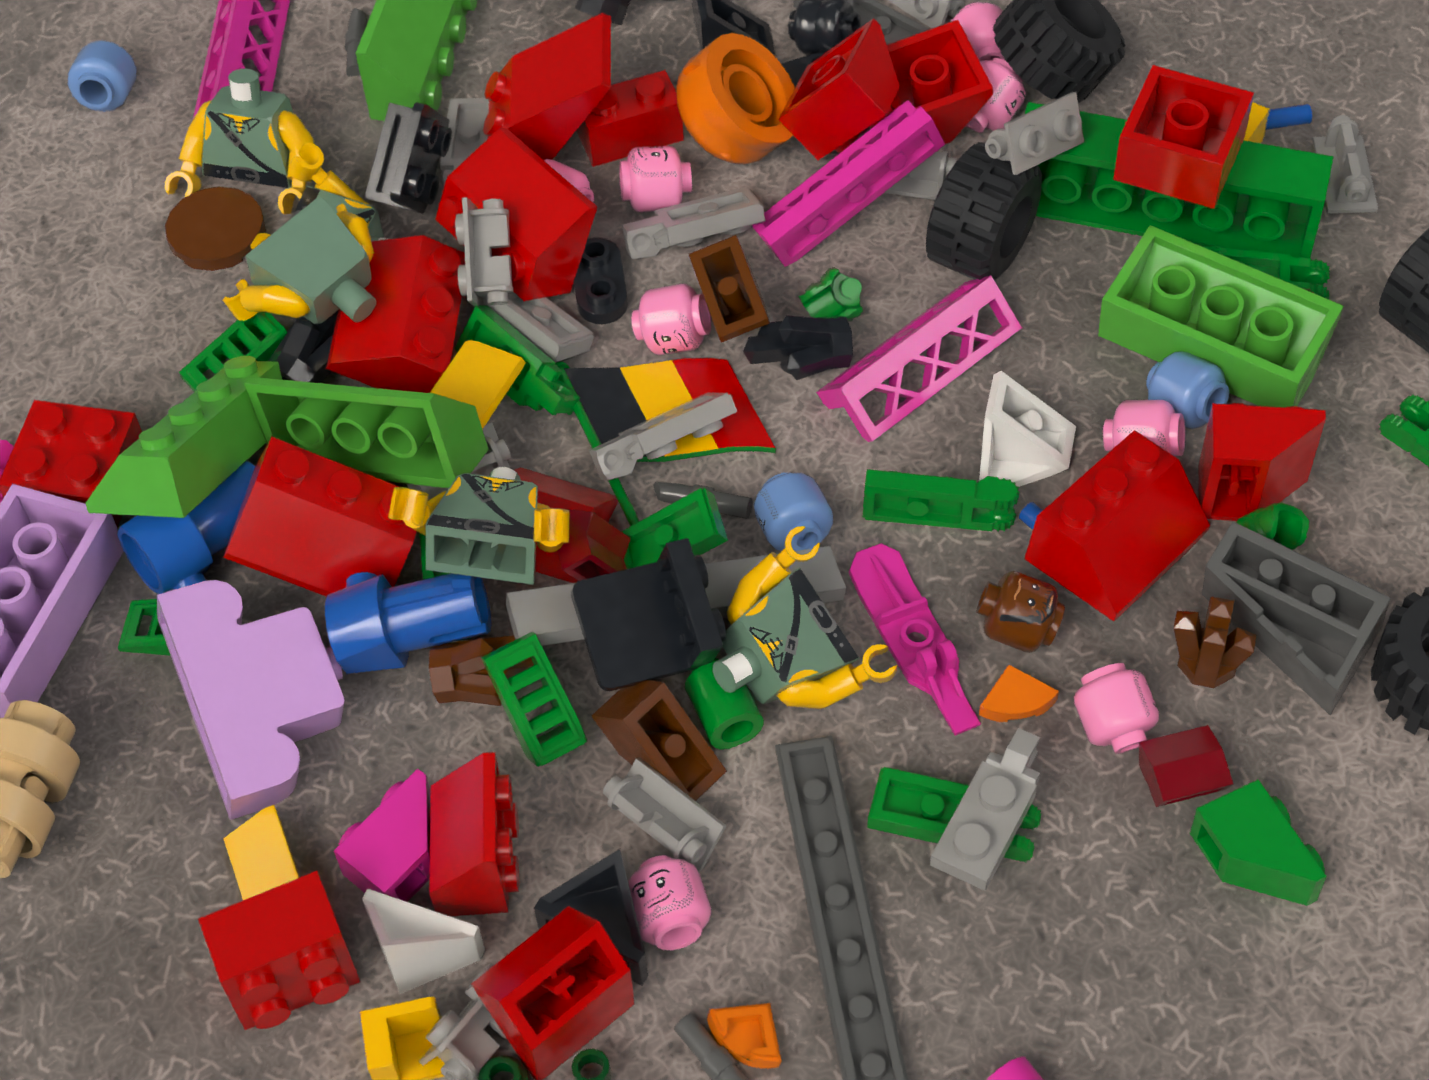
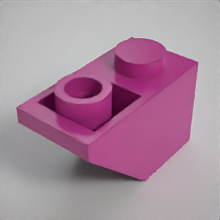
M415 770L404 782L400 781L391 786L383 796L380 806L363 822H357L349 827L341 837L338 847L334 850L342 875L364 893L367 889L408 902L430 880L431 790L427 776L421 770Z

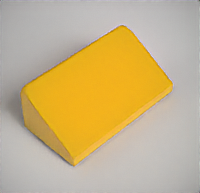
M467 340L430 393L475 406L483 430L523 369L525 362L522 357L478 341Z
M274 804L262 809L223 838L243 900L300 877Z

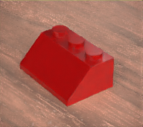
M499 128L447 176L435 220L457 239L455 218L457 214H463L462 198L467 197L478 209H483L484 200H503L504 209L509 210L510 247L491 248L492 257L505 255L511 257L513 292L523 301L568 294L571 292L598 207L510 130Z
M424 235L371 241L374 251L373 257L369 262L372 279L364 289L376 299V305L371 314L358 323L351 320L340 309L338 310L326 369L378 389L430 393L451 361L462 298L458 284L459 265H465V253Z
M1133 430L1037 515L1024 559L1114 622L1209 530L1210 524L1180 460Z
M271 436L253 471L223 558L327 597L328 594L346 588L347 578L361 572H369L377 576L383 574L390 585L394 587L413 545L417 531L407 526L403 520L388 518L394 487L399 486Z

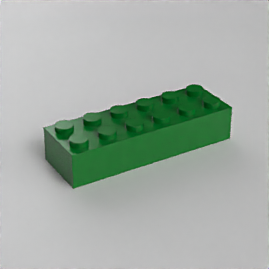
M1028 102L1025 114L1043 106V104ZM1079 111L1084 142L1038 164L1039 170L1042 173V188L1036 213L1037 217L1143 236L1151 225L1200 246L1290 253L1291 257L1310 258L1325 204L1334 156L1243 140L1215 209L1113 180L1119 138L1127 119Z

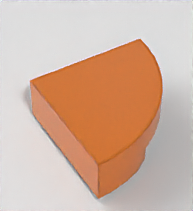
M1008 665L980 705L979 715L997 722L1024 719L1034 715L1037 717L1044 714L1056 703L1059 691Z
M770 1003L709 1009L707 1022L714 1039L719 1046H724L735 1060L755 1068H779L782 1060Z

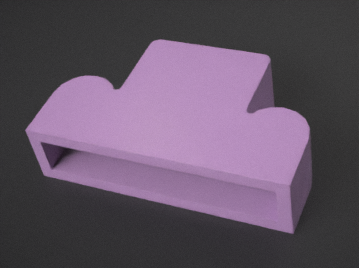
M209 580L158 594L157 619L228 816L232 820L257 812L273 804H278L288 798L293 792L298 779L300 763L299 750L294 742L312 737L340 725L345 700L338 680L343 678L341 666L336 661L332 648L324 647L312 613L308 608L300 607L242 625L243 605L238 591L227 582Z

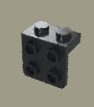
M389 102L364 198L373 202L424 214L427 204L432 205L438 193L439 177L435 174L440 156L444 157L450 147L452 130L448 127L450 120L426 104L416 102L413 108Z
M688 538L666 543L655 563L580 580L574 584L571 598L594 673L601 689L614 691L637 685L646 680L653 681L696 670L703 665L712 663L723 647L722 642L726 639L725 624L720 611L717 608L711 609L705 591V588L708 587L706 565L699 554H693Z

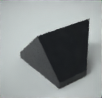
M730 0L692 1L700 51L719 36L735 33L756 40L776 57L768 23Z
M618 849L542 896L534 906L538 929L568 906L598 920L629 967L632 981L642 986L648 977L645 950L621 851Z

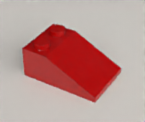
M601 13L513 55L501 72L495 71L491 75L485 89V98L489 100V112L484 122L483 133L487 135V139L499 128H507L543 160H553L611 88V16Z

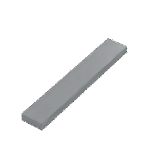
M830 546L819 547L818 552L812 559L805 562L795 561L789 567L791 573L801 568L823 603L844 600L846 586ZM805 549L795 552L797 554L804 555L809 553L812 549ZM768 555L705 564L708 573V587L705 588L711 609L717 608L722 618H728L726 611L738 583ZM575 583L507 593L506 608L515 640L530 632L536 634L541 646L583 640L584 637L571 598V591Z

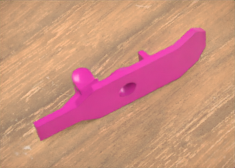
M882 543L856 552L848 573L862 604L908 683L933 697L955 736L980 726L981 723L966 699L958 680L959 659L953 643L947 640L928 607L927 599L921 596L915 586L900 552ZM918 632L923 634L926 640L914 642L907 635Z

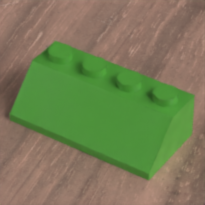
M376 0L356 51L370 119L385 121L389 102L413 108L414 104L418 102L426 104L434 110L439 109L442 99V78L452 74L454 67L453 48L455 43H462L466 34L465 16L467 10H475L477 0Z
M1150 225L1102 299L1098 336L1157 362H1162L1164 358L1174 352H1188L1222 369L1230 394L1258 406L1285 408L1298 406L1311 384L1344 306Z
M239 356L226 361L224 368L211 379L200 383L196 387V391L182 403L171 407L168 410V415L152 428L141 432L139 439L118 456L87 500L86 507L88 513L184 518L266 443L244 382L249 377L282 380L278 362L256 361L252 356Z
M249 377L244 382L267 444L272 436L387 482L449 488L458 475L464 473L471 474L489 450L476 407L441 395Z

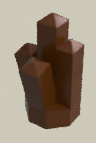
M1210 597L1203 628L1201 627L1199 612H1176L1173 629L1179 652L1177 666L1194 685L1209 688L1218 687L1234 678L1236 669L1254 653L1256 634L1237 627L1227 635L1234 600Z
M514 635L435 645L430 650L429 674L432 691L438 703L464 701L501 706L502 703L481 657L514 641ZM531 657L503 672L508 679L534 664Z

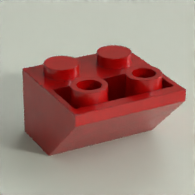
M1212 403L1198 465L1199 503L1206 518L1237 521L1242 516L1248 515L1256 509L1265 508L1273 503H1280L1308 481L1326 421V410L1304 409L1298 406L1283 408L1249 406L1243 403Z
M495 752L480 754L431 785L429 894L435 912L447 916L509 913L508 892H519V864L517 856H513L512 838L519 837L517 803L513 802L510 774L500 775Z
M569 906L471 983L535 1080L545 1079L635 1004L631 971L601 923Z

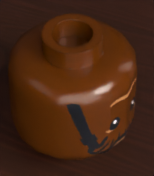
M1010 571L1002 576L998 585L987 582L979 599L976 613L985 616L983 628L988 638L1031 653L1036 651L1042 644L1047 646L1052 644L1062 622L1065 605L1058 602V591L1053 585L1020 572Z

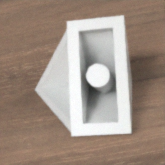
M1002 371L993 375L984 420L979 481L987 476H992L999 479H1011V482H1015V485L1019 487L1069 469L1076 426Z
M370 889L366 890L362 900L400 994L481 960L485 947L479 926Z

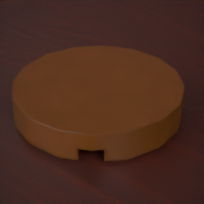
M218 186L198 190L183 198L170 211L165 224V231L171 252L175 257L177 256L183 260L185 265L193 269L216 271L231 268L243 262L242 257L252 251L250 245L254 238L260 233H266V227L261 206L252 195L237 188Z

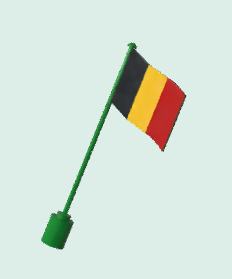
M682 358L621 368H570L567 363L561 361L554 364L562 371L558 380L566 383L581 397L573 406V410L592 448L618 437L619 433L703 394L728 393L731 394L737 412L721 419L723 424L721 429L699 438H694L692 433L675 440L677 449L655 459H648L645 454L642 459H637L636 462H667L726 452L761 451L776 453V448L726 359ZM619 478L608 480L629 525L632 526L640 520ZM715 658L712 663L691 671V675L685 682V691L711 745L714 748L725 750L753 739L763 728L764 719L747 685L731 693L726 692L719 686L713 674V664L720 659Z

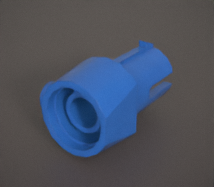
M245 461L184 518L136 516L120 526L117 532L120 544L137 574L153 592L162 594L207 581L203 574L208 571L213 563L212 555L227 547L255 469L252 463Z
M361 572L349 576L346 580V588L328 594L325 601V620L330 645L336 661L346 674L404 668L407 665L409 651L488 634L492 626L489 600L481 577L450 573L392 587L383 574L377 576L373 573Z

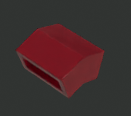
M566 509L570 511L569 543H564L557 550L562 570L578 581L626 570L624 558L631 538L593 512Z
M1209 725L1139 742V766L1156 807L1223 791L1234 784L1223 748Z

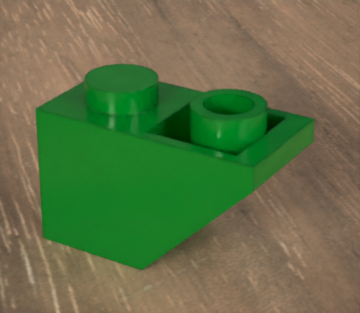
M1259 779L1196 809L1190 835L1222 882L1305 906L1317 901L1327 877L1323 861L1313 846L1302 842L1291 826V819L1283 802L1276 796H1270Z

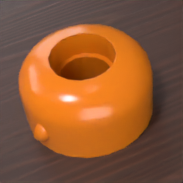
M735 33L721 35L688 60L679 74L677 106L681 119L694 140L714 157L733 164L744 165L761 160L793 136L778 119L790 99L795 86L779 60L756 40Z

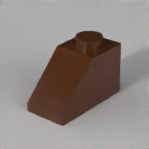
M737 235L689 254L721 343L770 323L765 303Z
M646 680L637 685L619 689L591 715L620 756L631 765H633L636 758L642 759L694 801H697L727 772L664 682Z

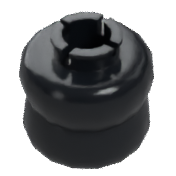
M801 0L797 9L793 10L789 17L794 22L788 21L789 37L792 41H795L798 50L805 55L826 53L861 28L860 16L857 12H854L848 0Z

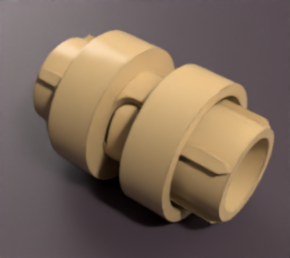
M18 700L12 702L4 717L0 718V878L8 877L11 874L18 857L33 858L40 854L55 821L53 811L44 801L58 802L63 800L80 766L79 756L69 746L76 731L73 722L61 712L34 701Z

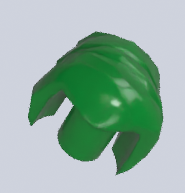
M835 267L825 271L820 281L812 283L805 290V293L799 296L809 315L814 318L839 315L845 316L848 322H851L853 318L859 317L863 311V307L860 305V293L862 291L860 281L842 274Z
M1282 502L1256 509L1236 521V523L1272 540L1274 538L1275 542L1291 550L1296 549L1305 542L1309 529V519L1302 510Z

